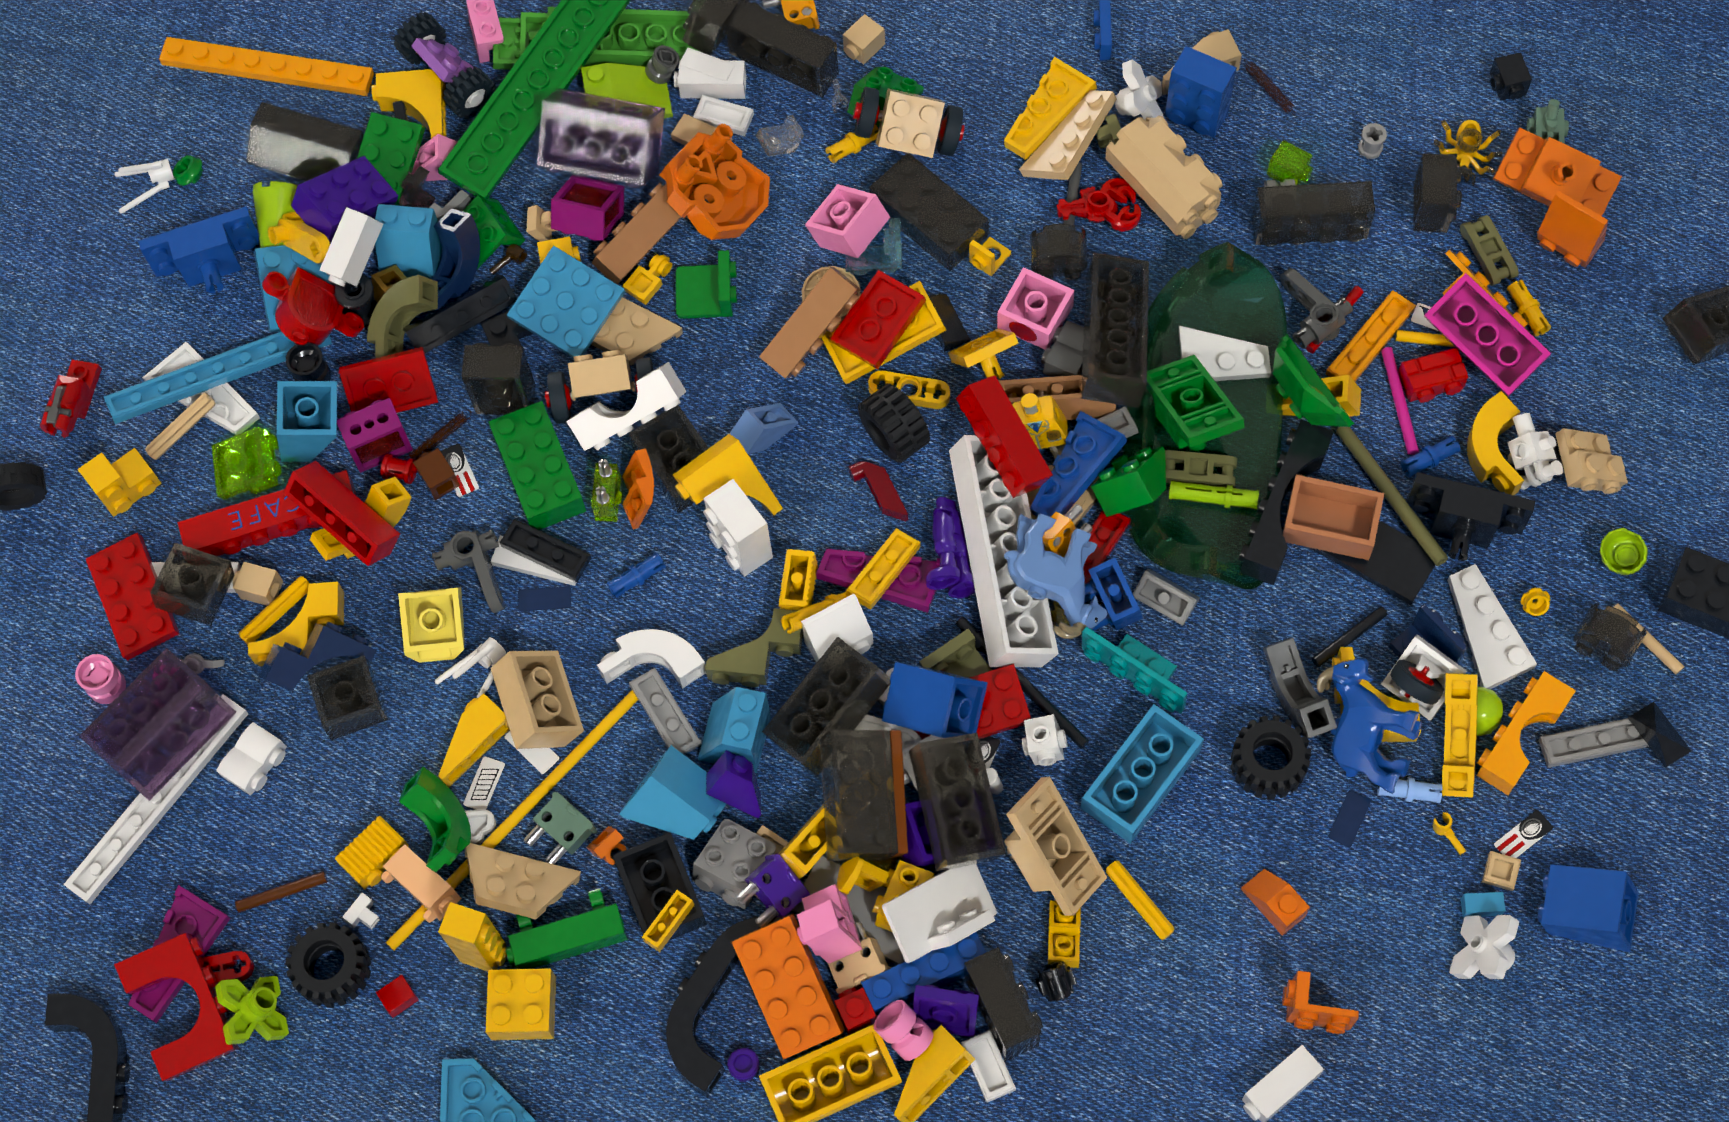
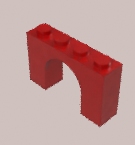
M183 933L114 964L126 994H135L161 981L178 978L187 982L198 996L200 1012L198 1020L191 1031L185 1036L150 1052L162 1081H170L239 1049L237 1044L228 1045L225 1042L223 1026L228 1021L224 1013L228 1009L218 1003L217 995L212 985L216 982L211 967L209 965L204 966L200 956L204 954L200 940L197 936L193 938L192 934Z

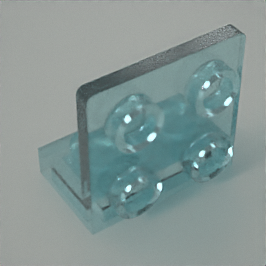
M889 218V228H884V245L867 246L859 258L846 255V272L863 275L869 271L880 270L883 273H893L897 269H902L900 218Z

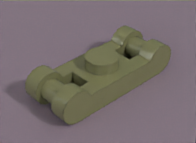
M1488 215L1479 217L1473 223L1468 221L1460 224L1461 235L1468 241L1485 272V277L1490 282V286L1499 284L1501 279H1512L1519 275L1515 261ZM1482 232L1485 235L1479 236L1477 233ZM1500 261L1503 267L1497 269L1494 263Z
M1165 450L1166 483H1171L1172 480L1218 487L1233 485V488H1235L1236 478L1233 476V472L1237 468L1238 459L1236 457ZM1183 463V471L1175 470V464ZM1213 467L1222 468V474H1213Z

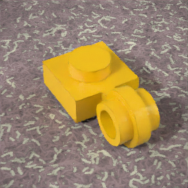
M664 254L653 256L649 263V270L639 265L622 287L625 289V292L646 305L663 285L662 280L658 277H665L672 268L670 258Z

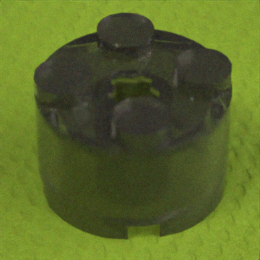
M1070 224L1043 226V232L1036 234V230L1032 231L1030 234L1032 271L1049 279H1053V276H1065V279L1068 280L1081 278V272L1086 270L1088 266L1086 231L1084 229H1081V232L1075 231V226Z
M1592 604L1574 635L1576 642L1574 649L1581 655L1590 657L1592 654L1602 660L1601 664L1604 667L1617 672L1620 667L1630 665L1647 632L1645 628L1640 631L1636 627L1639 622L1629 614L1608 605L1605 610L1597 609L1599 604Z

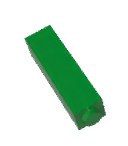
M599 888L588 892L593 911L534 928L531 918L516 915L521 932L509 935L510 946L505 947L510 965L515 964L518 969H533L627 941V934L617 903L606 906L603 894Z

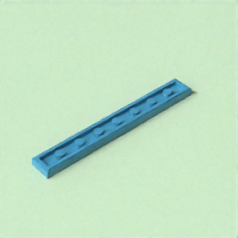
M278 332L104 396V400L114 423L117 424L286 361L288 351L296 343L288 339L282 332ZM330 336L317 347L322 348L332 344Z

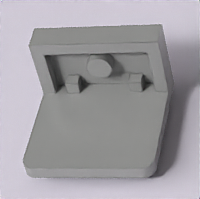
M725 819L694 862L692 881L703 891H712L721 896L727 904L746 909L752 897L744 904H741L736 896L748 886L745 879L765 861L766 855L775 853L776 846L773 842L732 820Z

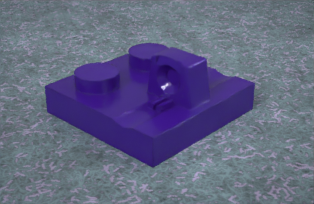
M916 985L913 1011L916 1013V1018L922 1019L932 1030L942 1025L950 1034L974 1037L979 995L974 994L972 991L958 989L951 991L940 989L934 985Z

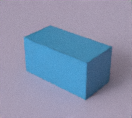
M1503 892L1466 893L1461 897L1463 918L1478 915L1480 917L1503 915L1506 911Z

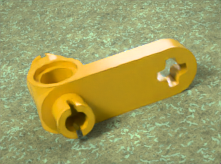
M296 212L284 214L282 219L279 220L278 226L268 228V237L272 244L276 245L283 242L285 246L315 263L323 262L330 246L328 238L323 233L307 225Z

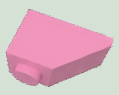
M437 134L419 148L409 182L448 180L438 173V168L458 141Z

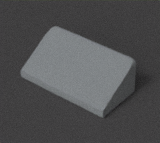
M1151 569L1145 570L1133 592L1135 599L1181 625L1185 624L1200 600V597Z

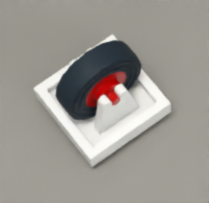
M1417 635L1381 685L1404 702L1419 703L1420 714L1428 720H1432L1445 703L1446 673L1466 674L1467 671Z

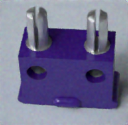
M780 854L766 855L765 861L745 879L748 886L736 898L741 904H744L754 894L758 896L767 908L755 920L756 924L762 928L774 917H785L802 901V898L809 896L810 892Z

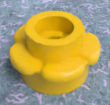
M1531 588L1522 595L1520 603L1523 605V610L1532 616H1540L1546 613L1550 607V595L1547 591H1542L1541 588Z

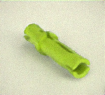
M1172 480L1169 491V499L1220 504L1224 505V508L1238 506L1257 509L1259 490L1233 488V485L1218 487Z

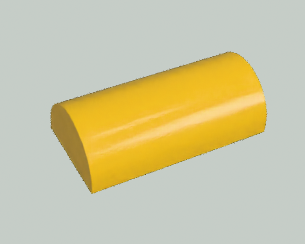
M873 1025L759 1075L778 1122H817L902 1083L883 1039L874 1030Z

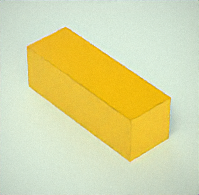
M676 890L642 936L643 941L660 953L694 907L693 900L679 890Z

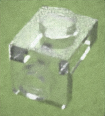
M788 115L783 125L759 128L756 137L768 157L795 153L804 137V133L794 115Z

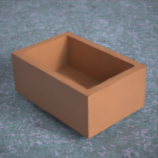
M1296 474L1283 528L1286 543L1369 560L1375 544L1384 493Z

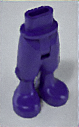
M939 497L936 499V508L933 510L932 535L935 552L941 560L940 566L927 574L926 586L932 590H941L948 587V595L950 597L966 598L975 592V587L968 564L969 555L961 513L957 510L955 501L946 497Z

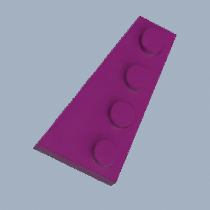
M826 549L816 572V579L849 588L873 556L865 555L864 552ZM913 556L882 595L881 599L928 613L937 590L929 589L926 586V576L931 570L940 566L941 559L937 558L936 561L922 560V557Z
M178 885L170 910L168 909L163 920L164 926L159 938L155 939L152 947L183 933L192 934L193 938L197 936L204 950V954L200 956L203 958L231 918ZM178 978L161 981L132 994L128 1005L157 1023L183 987L185 981Z

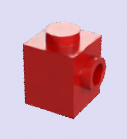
M855 987L850 988L838 995L839 999L834 1001L835 1007L848 1035L874 1024L877 1016L864 988L857 991Z

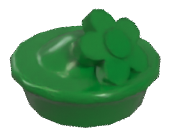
M191 155L180 159L173 169V176L177 184L180 186H185L191 182L196 184L203 173L202 160Z

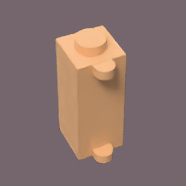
M405 844L383 866L386 871L382 874L381 879L385 883H390L395 879L427 909L423 918L429 923L436 918L441 921L445 916L449 903L457 904L462 899L442 877L428 868L426 863Z

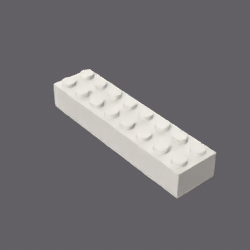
M964 435L949 450L989 667H1004L1014 664L1015 667H1043L1059 654L1048 598L1044 600L1032 598L1028 595L1027 590L1018 587L1010 577L1008 561L1004 558L1006 552L1011 550L1017 551L1016 532L1019 515L1023 514L1025 517L1032 519L1027 493L1013 498L1005 487L994 464L990 461L979 438L976 435Z

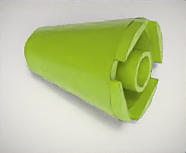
M270 181V186L262 187V182L253 185L252 193L260 248L284 245L283 242L276 245L271 243L268 237V228L278 226V222L284 214L295 212L291 204L298 185L278 181Z

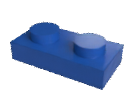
M1099 0L1098 10H1093V27H1098L1099 33H1094V50H1099L1100 60H1110L1112 49L1110 0Z

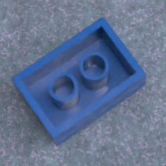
M1185 46L1171 70L1165 117L1176 124L1188 126L1201 135L1215 138L1229 113L1237 67Z

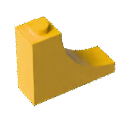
M432 69L376 74V85H372V97L374 101H378L381 111L394 112L393 102L402 101L407 108L406 114L421 122L430 132L431 139L437 134L447 137L446 103L443 99L446 83Z
M730 434L673 474L678 482L675 485L677 492L684 500L689 498L696 505L702 502L706 496L734 479L745 495L758 500L764 509L772 515H776L783 509L740 441Z

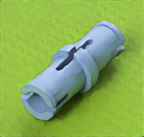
M1408 777L1407 780H1397L1395 793L1391 794L1379 786L1377 795L1405 798L1407 802H1412L1415 799L1440 803L1442 784L1415 781V778Z

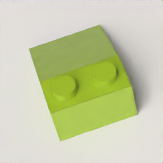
M604 63L581 68L588 114L593 131L673 117L667 83L658 84L650 80L646 75L644 66Z

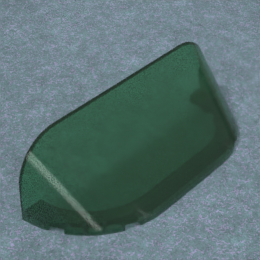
M1225 242L1199 255L1200 261L1189 269L1182 267L1159 292L1143 321L1148 324L1142 339H1136L1133 346L1126 407L1139 433L1126 438L1127 442L1124 445L1123 455H1127L1129 458L1145 447H1150L1152 450L1163 446L1165 450L1236 457L1238 459L1237 468L1233 472V476L1236 478L1235 488L1259 490L1257 509L1238 506L1224 508V505L1171 500L1169 499L1171 483H1166V490L1154 502L1124 511V514L1131 519L1132 528L1129 529V532L1135 543L1157 565L1180 575L1247 590L1260 586L1263 581L1241 574L1243 562L1238 560L1244 543L1250 545L1252 541L1248 534L1253 521H1260L1262 516L1257 512L1263 496L1269 498L1271 491L1267 490L1272 474L1278 475L1280 472V468H1277L1276 465L1281 454L1283 397L1275 387L1279 382L1272 373L1275 350L1282 336L1287 333V321L1280 290L1268 269L1256 258L1233 244ZM1179 326L1268 346L1271 368L1269 378L1215 381L1244 418L1245 428L1207 441L1206 447L1201 451H1192L1188 446L1179 449L1156 417L1154 398L1142 383L1141 373L1181 359ZM1176 463L1175 470L1183 471L1184 464ZM1213 467V474H1222V468Z

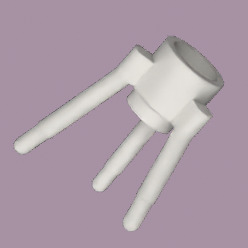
M168 159L148 164L121 167L118 169V172H115L116 177L148 172L152 183L158 182L157 186L120 208L119 213H124L157 192L170 188L168 181L175 179Z
M489 637L472 653L436 678L434 682L439 684L451 675L454 679H457L477 662L488 669L497 663L506 654V651L495 639ZM492 672L489 673L477 698L483 693L485 694L494 680Z

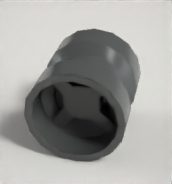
M658 46L652 54V59L649 60L645 67L648 78L658 84L667 83L679 64L680 58L678 53L669 46Z

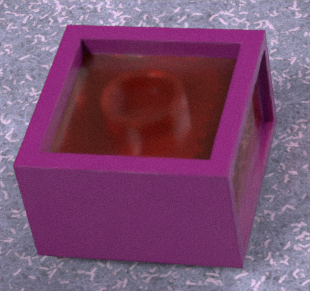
M572 175L551 199V229L568 235L584 236L594 241H604L624 216L625 186Z
M390 398L374 401L369 407L359 411L348 412L337 420V425L360 473L382 464L383 458L387 453L397 458L413 451Z

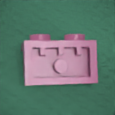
M466 0L468 20L479 63L489 62V50H493L494 44L504 42L494 0Z

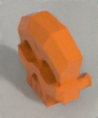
M719 124L711 135L698 132L659 174L667 183L666 202L681 217L685 218L687 216L697 231L711 240L740 237L768 207L770 177L742 157L743 151L730 140L733 136V131L726 124Z

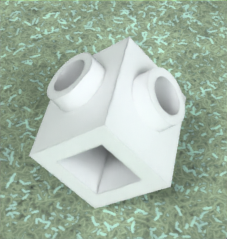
M1054 714L1024 720L1026 737L1022 738V746L1025 756L1030 755L1034 765L1049 766L1056 763V761L1064 760L1063 748L1068 747L1064 729L1060 730Z

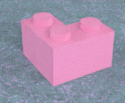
M836 884L802 898L804 911L797 914L800 927H797V934L803 945L807 944L816 956H821L828 964L862 950L847 895L840 892Z

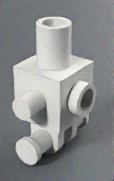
M1530 413L1513 417L1518 437L1507 442L1510 450L1508 461L1515 466L1516 470H1525L1526 475H1521L1524 482L1520 489L1525 490L1531 485L1537 487L1542 483L1551 481L1554 475L1562 474V464L1555 460L1557 459L1553 448L1556 446L1555 438L1549 436L1548 431L1536 432Z

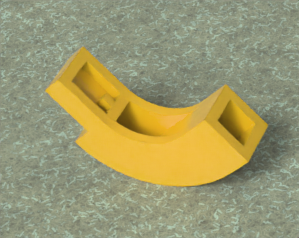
M1500 391L1489 399L1478 412L1468 436L1467 455L1472 471L1481 483L1491 477L1497 490L1515 495L1519 492L1524 479L1500 453L1497 438L1514 425L1513 417L1520 415V410Z
M393 477L371 485L364 503L394 528L406 512L412 497L399 480ZM324 528L312 532L310 541L326 561L343 554L347 559L355 556Z

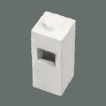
M724 60L735 65L727 81H722L679 65V71H674V87L679 88L680 98H701L702 95L716 99H745L747 78L745 61Z
M346 207L320 267V271L330 275L328 281L342 287L345 286L346 282L357 287L383 227V223Z
M1301 1045L1245 1093L1242 1101L1245 1103L1243 1108L1254 1121L1259 1119L1261 1122H1267L1317 1079L1324 1069L1306 1048Z

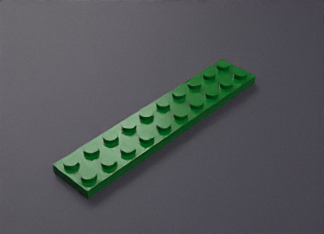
M561 0L438 168V173L474 196L479 195L487 201L631 0Z

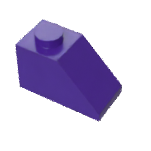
M726 750L706 774V794L759 818L761 816V793L753 764L745 757L735 755Z

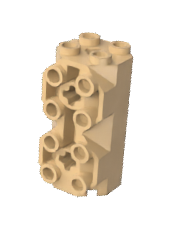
M1160 115L1156 118L1146 117V121L1142 117L1136 118L1119 130L1116 134L1119 140L1115 145L1111 141L1106 147L1105 159L1175 235H1181L1183 239H1188L1199 226L1204 223H1211L1218 216L1216 209L1221 201L1219 188L1223 185L1220 177L1216 173H1211L1206 168L1198 154L1185 155L1183 151L1186 149L1184 139L1169 128L1164 117Z

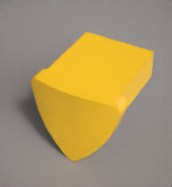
M860 857L852 858L844 862L839 868L837 878L838 890L847 895L852 887L856 885L871 892L887 883L889 872L864 861Z

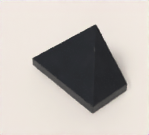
M1655 702L1629 716V721L1665 768L1691 752V749Z

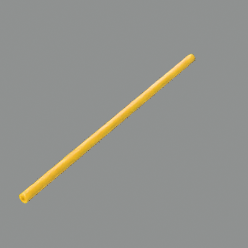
M633 690L608 713L493 831L481 846L494 849L638 701ZM467 859L446 880L453 889L469 875ZM421 905L385 943L395 951L425 920L423 916L427 909Z

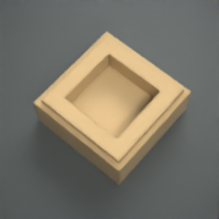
M1490 851L1482 883L1513 891L1521 860Z

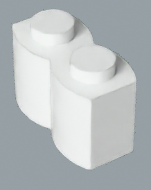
M252 722L239 737L235 747L223 758L216 771L224 779L247 794L252 795L265 785L268 771L283 761L287 746L280 739Z

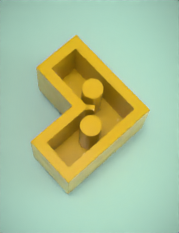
M133 448L112 464H110L103 453H100L77 469L113 517L119 513L126 512L133 503L143 496L150 495L155 491L156 487L162 484L136 448Z

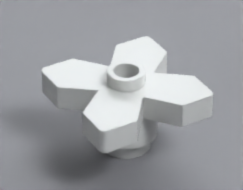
M1133 59L1122 63L1123 78L1128 87L1120 90L1115 95L1117 100L1114 104L1117 111L1121 115H1132L1134 117L1141 114L1145 121L1146 117L1156 118L1159 115L1163 117V113L1156 102V99L1162 96L1161 81L1153 75L1145 78L1141 65Z
M1479 915L1466 916L1460 933L1468 945L1454 955L1449 973L1459 979H1471L1480 970L1481 974L1489 979H1503L1506 971L1515 961V952L1508 943L1516 937L1519 920L1511 915H1497L1488 924V921Z

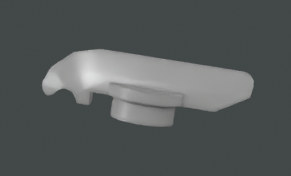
M191 653L185 659L172 660L165 664L184 668L186 673L196 675L201 673L204 668L224 666L225 660H204L201 655Z

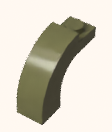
M421 275L411 276L394 284L381 297L372 313L367 332V342L375 344V358L403 352L404 329L418 314L438 309V281Z

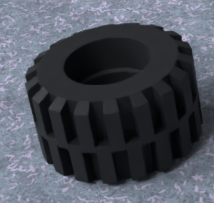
M884 385L859 403L858 411L863 426L879 449L892 460L902 463L930 442L929 430L921 413L909 397L894 385Z
M1262 716L1258 723L1255 719L1250 721L1247 728L1243 727L1238 737H1236L1230 759L1232 761L1231 770L1232 773H1236V782L1238 784L1242 782L1245 784L1243 790L1247 793L1250 790L1256 792L1254 797L1261 799L1262 794H1266L1267 800H1274L1275 796L1279 794L1280 798L1287 796L1289 791L1293 793L1298 788L1299 783H1302L1310 765L1311 748H1307L1309 744L1307 736L1301 737L1303 730L1299 726L1295 729L1291 727L1292 721L1286 719L1285 723L1280 722V716H1273L1272 720H1268L1267 716ZM1261 746H1274L1285 754L1288 765L1279 770L1266 769L1257 763L1253 751Z
M322 922L317 923V929L315 930L311 926L304 929L307 934L303 937L298 934L294 940L297 944L296 946L290 945L288 952L292 956L291 958H286L285 963L290 969L286 973L292 981L293 987L308 1001L310 1000L318 1006L324 1004L327 1008L334 1007L335 1002L340 1006L347 1004L346 998L349 996L354 1000L358 996L355 993L358 988L364 990L367 984L363 980L364 978H370L371 971L367 968L371 965V958L367 955L369 952L365 945L349 928L344 925L340 927L337 923L330 922L329 927H327ZM332 950H339L344 953L343 966L335 976L326 980L314 978V965L322 954Z

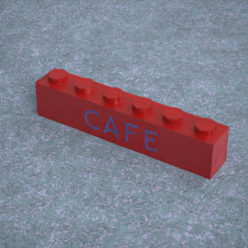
M347 470L332 474L356 495L353 481ZM285 489L177 522L185 554L191 562L197 563L209 562L213 557L223 554H235L241 551L242 548L252 545H264L271 539L281 536L290 537L303 529L319 528L322 526L283 493Z

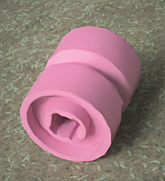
M92 654L87 656L76 668L75 677L77 683L97 703H113L122 697L126 690L124 675L104 655Z
M896 1000L886 1006L879 1013L873 1025L878 1035L885 1042L891 1043V1048L905 1061H911L920 1056L928 1048L934 1036L933 1030L922 1019L916 1018V1013L903 1000Z

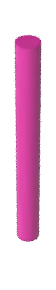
M1386 347L1381 350L1407 454L1413 455L1418 453L1419 449L1392 347Z

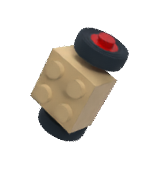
M870 87L864 88L860 102H856L853 118L856 119V136L870 138L874 125L878 120L880 121L876 139L878 147L933 158L938 137V153L946 156L954 155L958 142L962 140L965 125H962L963 108L948 105L942 119L945 105L942 100L888 88L883 110H880L879 90Z
M621 350L602 352L603 358L593 359L591 354L573 357L574 362L568 363L572 387L571 392L570 388L566 385L563 372L549 373L547 375L548 391H545L547 408L552 410L555 423H567L566 421L571 418L570 407L572 400L576 401V398L626 390L635 392V388L638 394L636 381L654 370L651 358L636 360L637 373L634 377L635 383L634 381L632 382L628 355H621Z

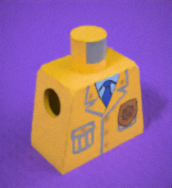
M1028 393L1021 398V401L1012 404L1038 449L1066 444L1065 439L1068 436L1067 419L1052 396L1038 398L1035 394Z

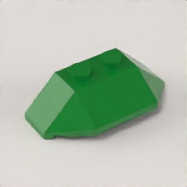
M1287 333L1282 336L1275 350L1272 374L1279 382L1275 386L1285 400L1290 397L1293 401L1289 407L1298 419L1304 416L1311 425L1352 426L1354 422Z

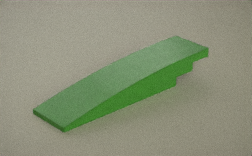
M548 7V13L521 12V18H499L504 42L493 45V69L511 70L556 7ZM624 9L583 67L604 63L646 66L649 60L652 59L654 50L661 45L673 48L678 53L680 60L687 48L711 56L710 12Z

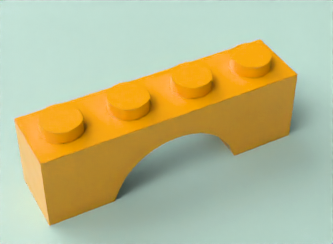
M1545 671L1538 680L1532 677L1523 691L1528 695L1523 703L1517 700L1508 714L1512 721L1508 727L1503 724L1500 726L1492 739L1497 744L1492 751L1486 748L1477 762L1482 767L1476 776L1506 795L1510 794L1530 763L1521 749V730L1530 724L1538 722L1555 724L1576 692L1575 689Z

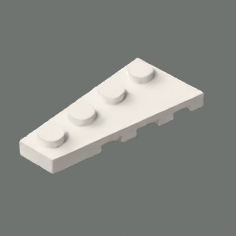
M185 342L142 378L144 381L204 359ZM228 383L178 401L189 407L203 393H207L214 399L216 404L204 417L237 436L241 435L260 419L258 413Z
M1474 564L1450 575L1448 578L1449 587L1458 615L1461 617L1464 626L1463 632L1466 641L1469 642L1473 655L1472 661L1480 678V686L1492 689L1534 669L1537 665L1536 661L1477 565Z

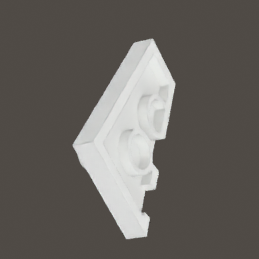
M1179 326L1181 359L1195 355L1214 381L1270 378L1271 368L1268 346Z

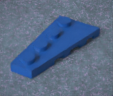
M1080 411L1076 418L1077 424L1074 430L1070 431L1065 439L1066 445L1061 455H1057L1053 462V476L1040 487L1030 506L1032 514L1036 517L1040 513L1049 517L1055 512L1065 515L1098 477L1099 473L1103 471L1126 444L1127 439L1125 435Z

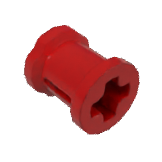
M387 453L383 458L380 474L383 479L396 477L397 479L404 480L406 484H412L417 473L413 463L416 459L404 460L394 458L392 454Z

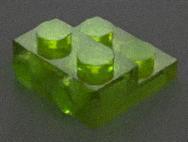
M258 426L211 445L217 497L226 500L246 491L257 494L278 485V476L282 474V469L279 462L275 459V450H278L279 446L277 438L272 433Z

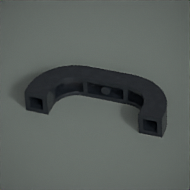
M758 917L743 920L729 927L716 939L708 952L704 950L699 955L694 965L696 970L690 978L685 977L677 990L679 996L669 1013L666 1038L670 1056L683 1079L707 1098L724 1074L725 1069L721 1063L705 1054L698 1047L696 1028L700 1018L735 965L740 961L732 941L759 929L760 927L755 922ZM774 917L768 924L782 918Z
M48 994L45 1026L54 1032L78 1031L86 1033L92 1045L87 1122H122L123 1114H126L128 1108V1099L124 1092L125 1082H128L130 1078V1066L127 1063L125 1038L119 1025L106 1011L86 998L71 994Z

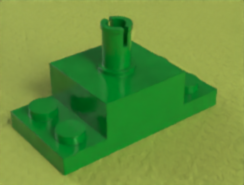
M1195 355L1141 373L1142 383L1154 398L1156 417L1179 449L1188 446L1192 451H1201L1206 447L1207 441L1245 428L1244 418Z

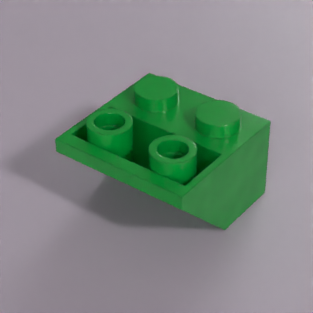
M1161 446L1152 450L1150 447H1145L1137 451L1132 457L1128 458L1127 455H1122L1111 462L1112 466L1099 473V479L1091 486L1106 517L1154 502L1166 490L1164 447Z

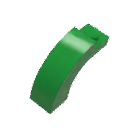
M422 767L404 784L399 802L414 812L427 826L432 837V848L426 866L436 873L444 864L449 866L457 855L470 844L471 829L465 810L454 793L436 775Z

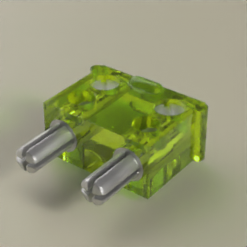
M601 459L598 463H595L591 507L595 521L617 522L618 508L622 501V492L620 491L621 474L618 465L608 464L606 459H604V462Z

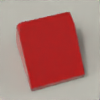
M400 975L376 992L392 1018L419 1001L403 975Z

